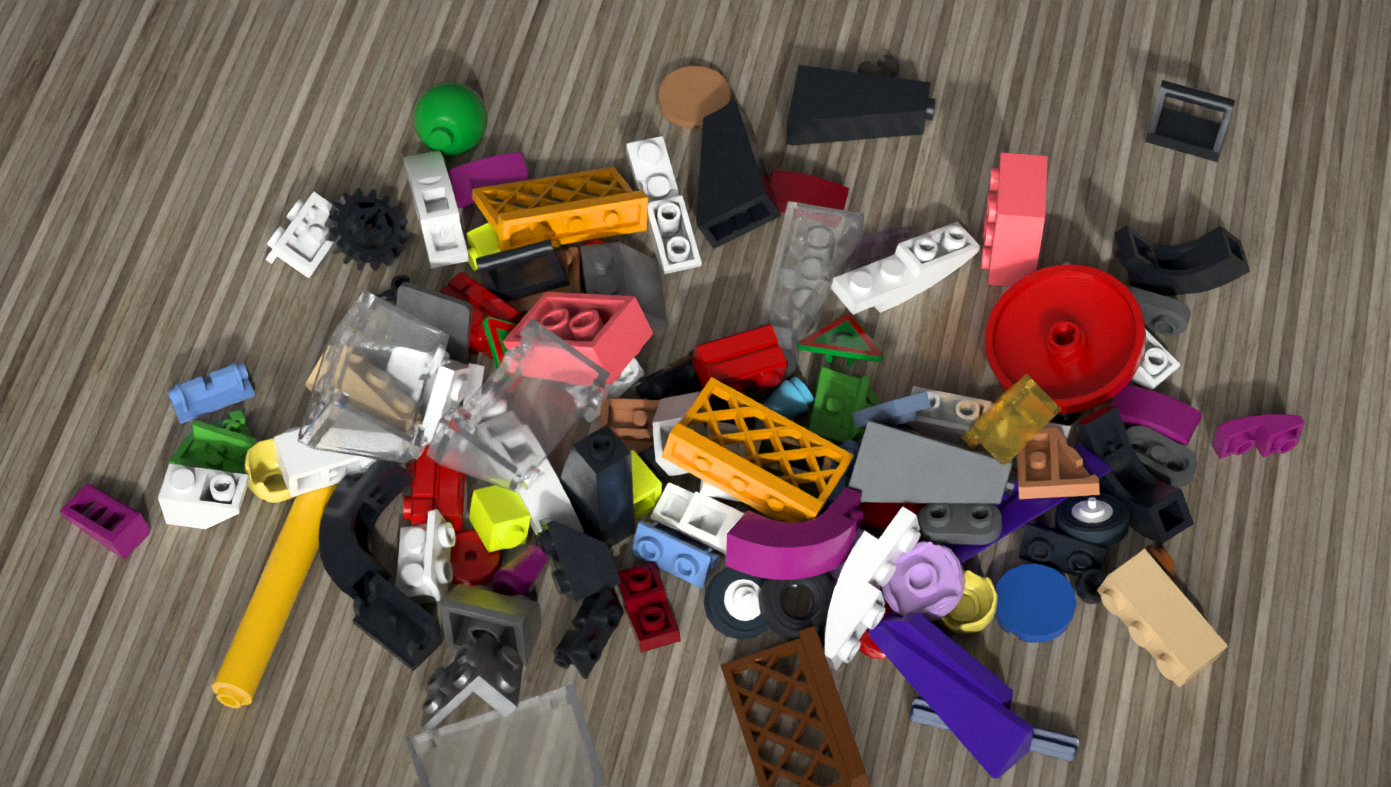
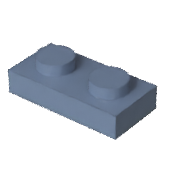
M927 392L853 412L852 416L856 428L866 426L870 418L893 425H900L918 420L916 412L931 408Z

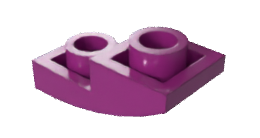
M522 152L487 157L447 170L459 209L474 203L472 199V189L531 180L525 155Z
M1126 385L1115 396L1111 404L1117 406L1124 425L1146 426L1179 444L1188 445L1202 418L1200 411L1177 399Z
M1289 414L1255 415L1231 420L1218 425L1212 448L1219 459L1232 454L1242 455L1252 449L1253 446L1257 448L1263 458L1276 452L1283 454L1292 450L1298 444L1305 422L1301 416Z

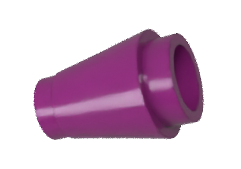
M529 545L520 554L497 570L492 582L493 591L508 596L523 595L529 597L548 560L542 549Z

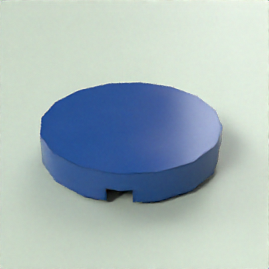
M1022 564L1008 570L997 581L995 586L998 604L994 617L1001 629L1008 634L1011 632L1019 636V640L1028 643L1050 641L1061 636L1073 619L1076 609L1075 591L1067 578L1053 568L1041 564Z

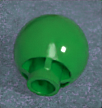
M445 81L429 87L419 97L414 108L413 123L417 136L427 148L432 151H440L442 155L452 156L468 152L480 142L487 127V110L482 98L474 89L460 82Z

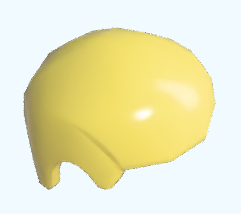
M274 438L258 441L247 451L244 473L248 474L250 478L248 488L258 498L267 502L279 503L292 499L293 497L289 495L276 460Z
M970 570L964 571L966 583L962 598L951 612L938 619L940 624L948 630L963 635L982 631L993 620L998 604V596L990 578L978 576Z

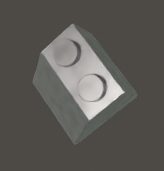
M620 242L581 246L585 294L635 296L651 329L668 327L657 260Z
M461 584L456 586L442 599L440 609L448 648L459 650L467 641L472 640L475 642L487 632L501 645L513 648L520 656L523 666L528 665L542 625L540 603L534 602L523 595L508 596L495 593L484 586L475 585L470 587Z

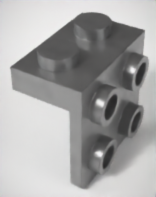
M408 282L402 283L397 290L394 336L377 354L376 368L387 372L394 347L399 343H408L468 365L473 313L471 304Z
M487 632L475 642L472 640L467 641L457 652L455 660L446 669L439 667L426 683L428 688L427 696L422 705V710L424 711L421 726L427 731L432 730L472 692H475L505 718L518 707L523 662L518 653L510 646L501 645Z

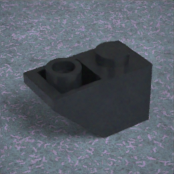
M544 518L538 521L542 531L537 533V538L545 556L551 555L556 570L552 571L551 575L560 595L565 594L568 599L578 601L603 591L604 587L610 588L621 583L606 543L552 519Z

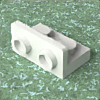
M316 192L311 194L306 203L298 199L286 217L292 221L286 230L279 226L266 244L272 248V251L265 260L272 264L276 257H279L309 278L335 242L326 241L325 236L329 228L324 226L328 215H330L328 212L333 204Z
M437 509L428 511L426 524L403 527L400 530L396 588L416 604L442 601L448 594V583L453 578L450 554L451 547L455 545V531L452 524L447 522Z

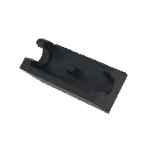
M377 573L369 581L371 592L367 599L363 600L357 595L353 601L355 618L352 619L353 624L414 671L442 644L439 621Z

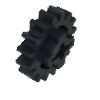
M356 189L352 198L347 193H344L339 202H334L328 212L330 215H328L324 226L329 228L325 239L326 241L336 242L332 253L343 252L345 254L344 264H348L353 259L357 261L358 270H362L364 265L369 263L372 270L377 271L382 262L386 266H390L395 256L399 257L405 248L403 244L409 237V233L403 231L408 220L397 217L402 208L400 205L391 208L388 205L390 201L388 195L379 200L377 199L376 190L372 189L368 196H364L361 189ZM368 224H371L372 226L369 231H367L365 236H362L363 230L366 229Z

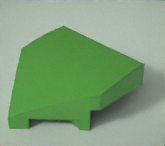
M821 367L816 376L813 391L814 401L810 406L806 429L826 440H830L838 447L843 445V442L846 440L857 441L862 438L866 426L856 428L852 413L882 404L869 386L870 378L865 375L860 380L859 378Z
M240 409L229 412V418L209 424L199 420L192 422L193 434L186 436L169 460V464L245 474L244 465L247 451L257 443V440L252 437L245 424V417Z

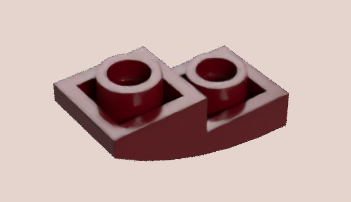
M772 170L769 179L781 212L796 218L802 211L835 226L842 219L850 188L807 174Z
M654 562L619 571L618 575L621 583L617 587L640 652L680 642V630L667 602L666 589Z

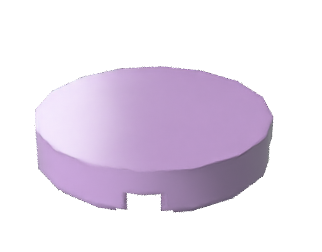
M921 541L916 543L909 553L903 552L894 564L896 570L892 578L882 587L884 598L896 615L902 618L909 612H919L931 622L941 619L956 607L963 596L966 578L961 562L951 549L945 546L934 545L932 542Z

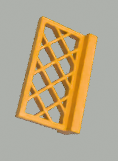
M614 166L472 189L473 201L498 235V249L500 251L550 238L563 245L647 230L648 196L643 190L633 191ZM610 181L611 184L606 185L598 182ZM569 187V188H573V189H575V190L572 191V190H568V189H564V188ZM586 192H589V193L597 194V195H600V196H599V197H596V196L588 195V194H585V193H586ZM530 193H535V194H539V196L537 197V196H533V195H529V194H530ZM550 198H555V199L563 200L564 202L561 203V202H557V201H553V200H549V199H550ZM492 199H500V200H504V201H503V202H498V201H494V200H492ZM516 203V204L528 206V208L526 209V208L514 206V204Z
M711 377L681 422H677L670 432L662 458L776 521L798 523L818 517L851 464L854 455ZM711 394L727 401L730 409L712 411L708 401ZM754 416L763 421L766 429L748 431L744 418ZM734 419L739 432L721 435L716 421ZM707 423L712 436L704 437L689 427L692 424ZM779 437H793L799 441L801 449L784 451ZM770 439L775 452L757 455L752 441ZM743 442L748 456L740 457L728 450L725 445ZM827 456L840 464L836 469L821 471L815 457ZM806 458L811 472L793 474L789 461ZM779 462L784 476L777 477L762 468L761 464ZM815 482L820 494L819 498L816 499L800 490L798 484Z

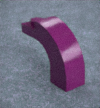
M846 487L822 515L805 522H779L747 510L727 533L726 566L752 576L778 580L803 579L835 569L847 561L855 546L856 533L863 520V512L859 510L861 492Z

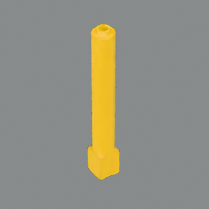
M338 484L296 496L212 684V690L217 694V700L222 704L232 708H239L241 705H248L252 702L319 548L321 519L325 507Z

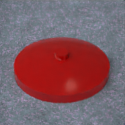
M1070 264L1047 267L1035 271L1014 283L995 304L985 331L986 355L993 375L1000 386L1018 402L1030 408L1048 413L1080 412L1110 400L1126 387L1134 377L1142 362L1146 346V330L1143 315L1132 292L1112 275L1083 265Z

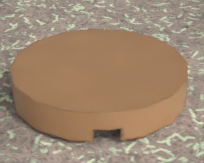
M687 66L674 70L664 78L659 86L658 102L662 115L669 122L684 129H694V126L703 125V117L731 103V89L727 79L718 71L705 66Z

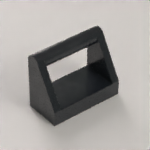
M1162 80L1146 142L1218 162L1228 134L1236 100ZM1170 97L1224 112L1221 123L1165 108L1166 99Z
M552 238L476 258L477 268L488 290L505 302L570 285L567 255L563 247Z

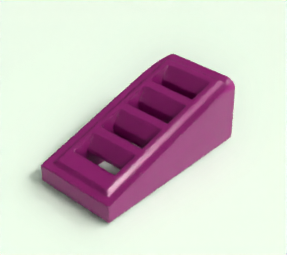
M89 483L60 510L63 517L123 559L127 558L150 534V528L139 512ZM94 501L97 502L85 515H82Z

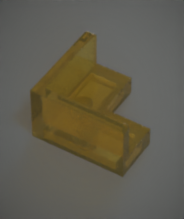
M1025 374L1006 389L979 416L980 418L961 438L972 449L980 443L1001 465H1006L1042 430L1061 408L1028 374Z

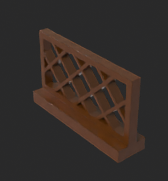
M815 626L798 631L800 635L798 639L720 665L760 787H774L779 777L799 785L798 787H823L811 782L820 763L836 769L841 780L824 787H870ZM797 653L800 664L792 678L774 670L779 659ZM748 669L761 674L752 691L737 686L733 675ZM803 674L805 676L807 684L800 682ZM769 678L787 685L778 703L760 696ZM795 689L812 696L813 700L805 714L786 707ZM740 696L747 699L744 706L742 705ZM755 703L774 710L764 728L747 720V716ZM816 711L820 721L812 718ZM781 714L800 722L791 740L772 732ZM807 726L820 730L825 734V738L817 752L798 744ZM752 733L759 735V738L757 739L756 743L754 741ZM767 739L786 747L776 766L760 759L759 753ZM829 748L833 759L828 756H825ZM794 751L813 759L803 778L784 770ZM764 770L772 773L768 781Z

